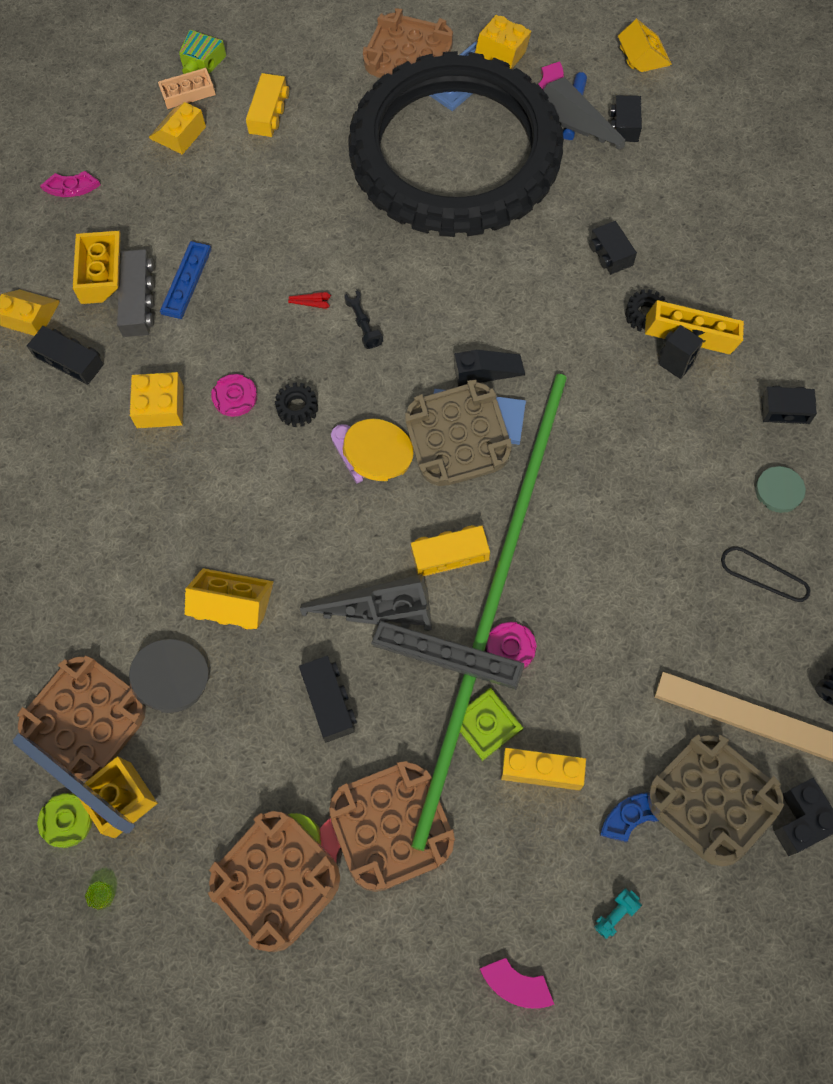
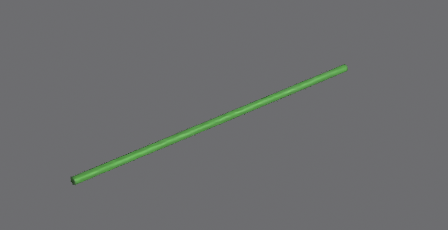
M557 374L554 379L472 648L485 651L567 377L563 374ZM466 674L463 675L411 847L420 851H424L475 684L476 678Z

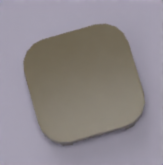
M469 380L463 386L425 397L422 394L414 397V401L408 406L405 413L406 425L419 470L428 482L438 486L452 485L494 473L507 464L512 448L511 438L509 439L496 399L497 395L493 388L490 389L485 384L476 382V380Z
M720 734L719 737L709 735L700 737V735H697L691 739L689 745L659 776L656 775L649 790L648 804L657 820L702 859L712 865L722 867L733 865L742 859L780 814L785 805L783 804V794L780 789L781 783L774 776L769 779L727 745L729 739Z

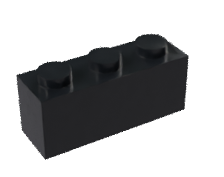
M42 326L27 344L34 358L86 385L92 381L104 365L100 359L99 352L94 348H86L76 339H68L54 328L51 330Z
M327 655L299 665L325 743L354 733L353 725L357 724L353 710H347L344 703L349 698L344 685L339 686L336 677H339L340 673L336 661L330 663Z

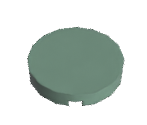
M777 466L763 471L756 481L755 492L758 500L763 502L766 508L774 512L784 513L790 512L800 505L805 497L806 488L803 479L798 473L790 468Z

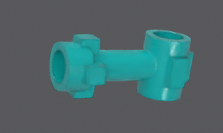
M626 888L623 889L614 899L618 905L606 918L600 916L596 920L595 930L606 940L609 936L613 937L617 932L614 926L626 913L632 917L642 906V903L639 901L640 898L632 890L629 892Z

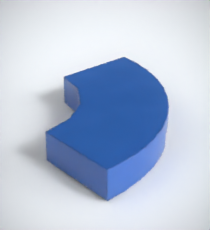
M649 793L636 794L620 802L605 819L600 836L628 842L631 831L637 825L646 821L658 822L659 820L653 815L648 804Z

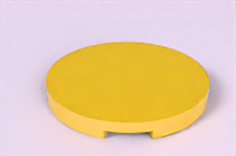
M366 419L359 421L348 429L343 441V455L346 456L348 462L354 467L353 470L371 480L388 481V479L403 475L408 470L413 459V446L409 437L398 426L385 420Z

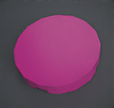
M230 374L217 381V385L211 391V400L216 410L221 414L230 417L241 416L248 413L255 406L257 389L251 379H247L240 374Z
M505 622L494 627L490 632L486 644V652L522 662L525 665L524 668H526L535 657L537 645L534 635L527 627L516 622Z

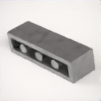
M146 250L120 251L117 326L123 337L150 335V327H153V316L150 313V308L154 307L153 296L150 295V290H154V281L151 276V272H154V262L152 258H149Z

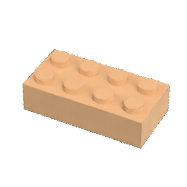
M206 68L158 82L167 109L177 107L184 102L190 103L215 95L214 87Z

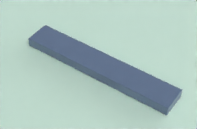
M19 733L12 740L18 748L114 828L124 833H130L135 827V824L34 741Z

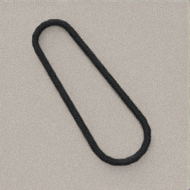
M730 547L722 554L721 563L723 568L735 577L795 602H803L810 596V587L805 581L744 548ZM733 550L744 552L803 584L807 591L805 597L799 599L731 571L725 564L726 555Z

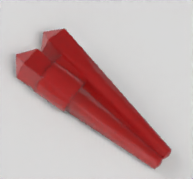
M316 292L313 294L289 296L288 303L328 309L330 305L323 300H329L331 295L328 292Z

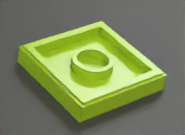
M489 688L468 705L460 734L479 758L484 761L522 731L523 727L495 692Z

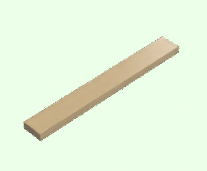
M662 672L655 692V698L833 762V732Z

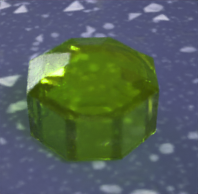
M101 881L89 885L85 894L88 906L97 910H103L111 906L115 897L112 885Z

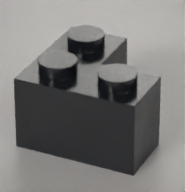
M814 777L783 793V798L796 819L776 829L774 833L788 856L799 853L833 834V808Z

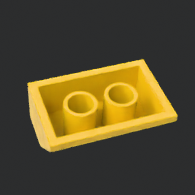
M120 231L76 234L73 290L80 304L103 303L119 288Z
M203 568L186 587L184 615L191 616L197 620L217 621L223 625H238L244 629H258L264 619L274 581Z

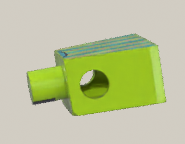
M189 30L179 52L183 74L206 68L208 74H210L226 57L223 40Z

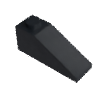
M486 350L454 353V370L458 386L466 385L469 380H476V382L482 383L525 375L520 354Z

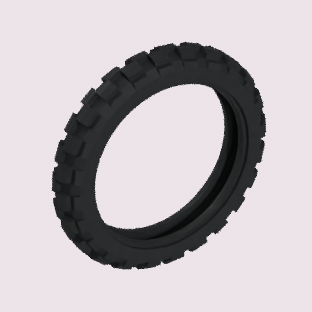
M458 51L443 52V55L438 57L429 54L418 57L413 64L407 61L392 70V75L389 73L384 74L372 85V89L365 93L350 123L348 147L351 168L354 171L358 185L362 191L367 193L368 199L379 210L383 209L386 211L387 216L404 225L406 223L411 224L413 230L426 234L430 230L438 231L439 236L455 237V233H466L467 237L484 234L485 229L491 228L492 231H496L510 225L513 219H521L532 211L533 206L536 203H540L548 194L560 170L563 155L564 138L562 126L559 124L560 117L553 103H549V97L544 90L535 82L531 83L532 79L520 69H510V65L507 62L497 58H493L492 61L484 59L483 54L469 52L468 56L458 55ZM467 92L490 98L510 110L525 128L530 140L531 152L520 171L503 185L478 195L448 197L422 191L401 179L390 168L383 157L380 148L382 135L394 116L410 103L437 93Z

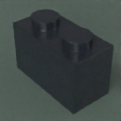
M616 95L615 103L610 106V117H613L610 124L621 134L625 142H639L642 129L641 96Z
M616 220L592 230L589 241L592 252L597 253L601 266L607 269L610 275L634 266L637 252Z
M680 325L675 332L670 331L663 341L665 345L659 353L661 358L658 365L679 379H682L694 365L704 340Z
M772 386L767 387L761 397L763 422L810 424L817 414L815 389Z

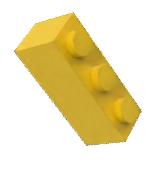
M261 73L246 117L249 134L273 137L274 130H278L279 115L283 114L284 100L289 97V86H286L285 76Z
M471 525L463 528L461 531L453 533L445 531L436 537H421L411 542V552L417 575L423 574V576L440 573L489 561L490 550L483 526L476 527Z
M505 748L501 780L581 790L585 780L586 758Z

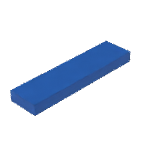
M190 241L161 307V315L178 319L183 318L212 250L211 245Z

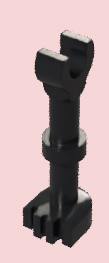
M358 290L355 291V299H350L345 294V303L353 309L356 315L355 321L363 331L362 343L364 347L372 349L381 346L383 336L378 329L371 330L368 315L364 314L361 307L362 299Z

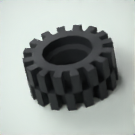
M645 289L641 290L640 294L635 292L629 298L625 313L627 323L632 322L631 327L634 329L637 326V331L641 332L642 328L645 329L646 315L640 313L638 309L642 306L652 308L657 300L664 302L665 297L663 295L659 298L660 293L656 291L655 294H652L650 289H648V293H645Z
M296 382L293 383V387H290L289 384L285 385L286 390L281 388L279 390L280 395L276 394L275 406L282 422L285 421V424L288 426L292 423V427H297V423H300L301 427L305 426V421L308 424L311 423V417L315 419L316 412H318L316 395L311 390V387L307 386L305 388L303 383H300V387H298ZM295 399H301L305 402V407L298 411L290 410L288 405Z

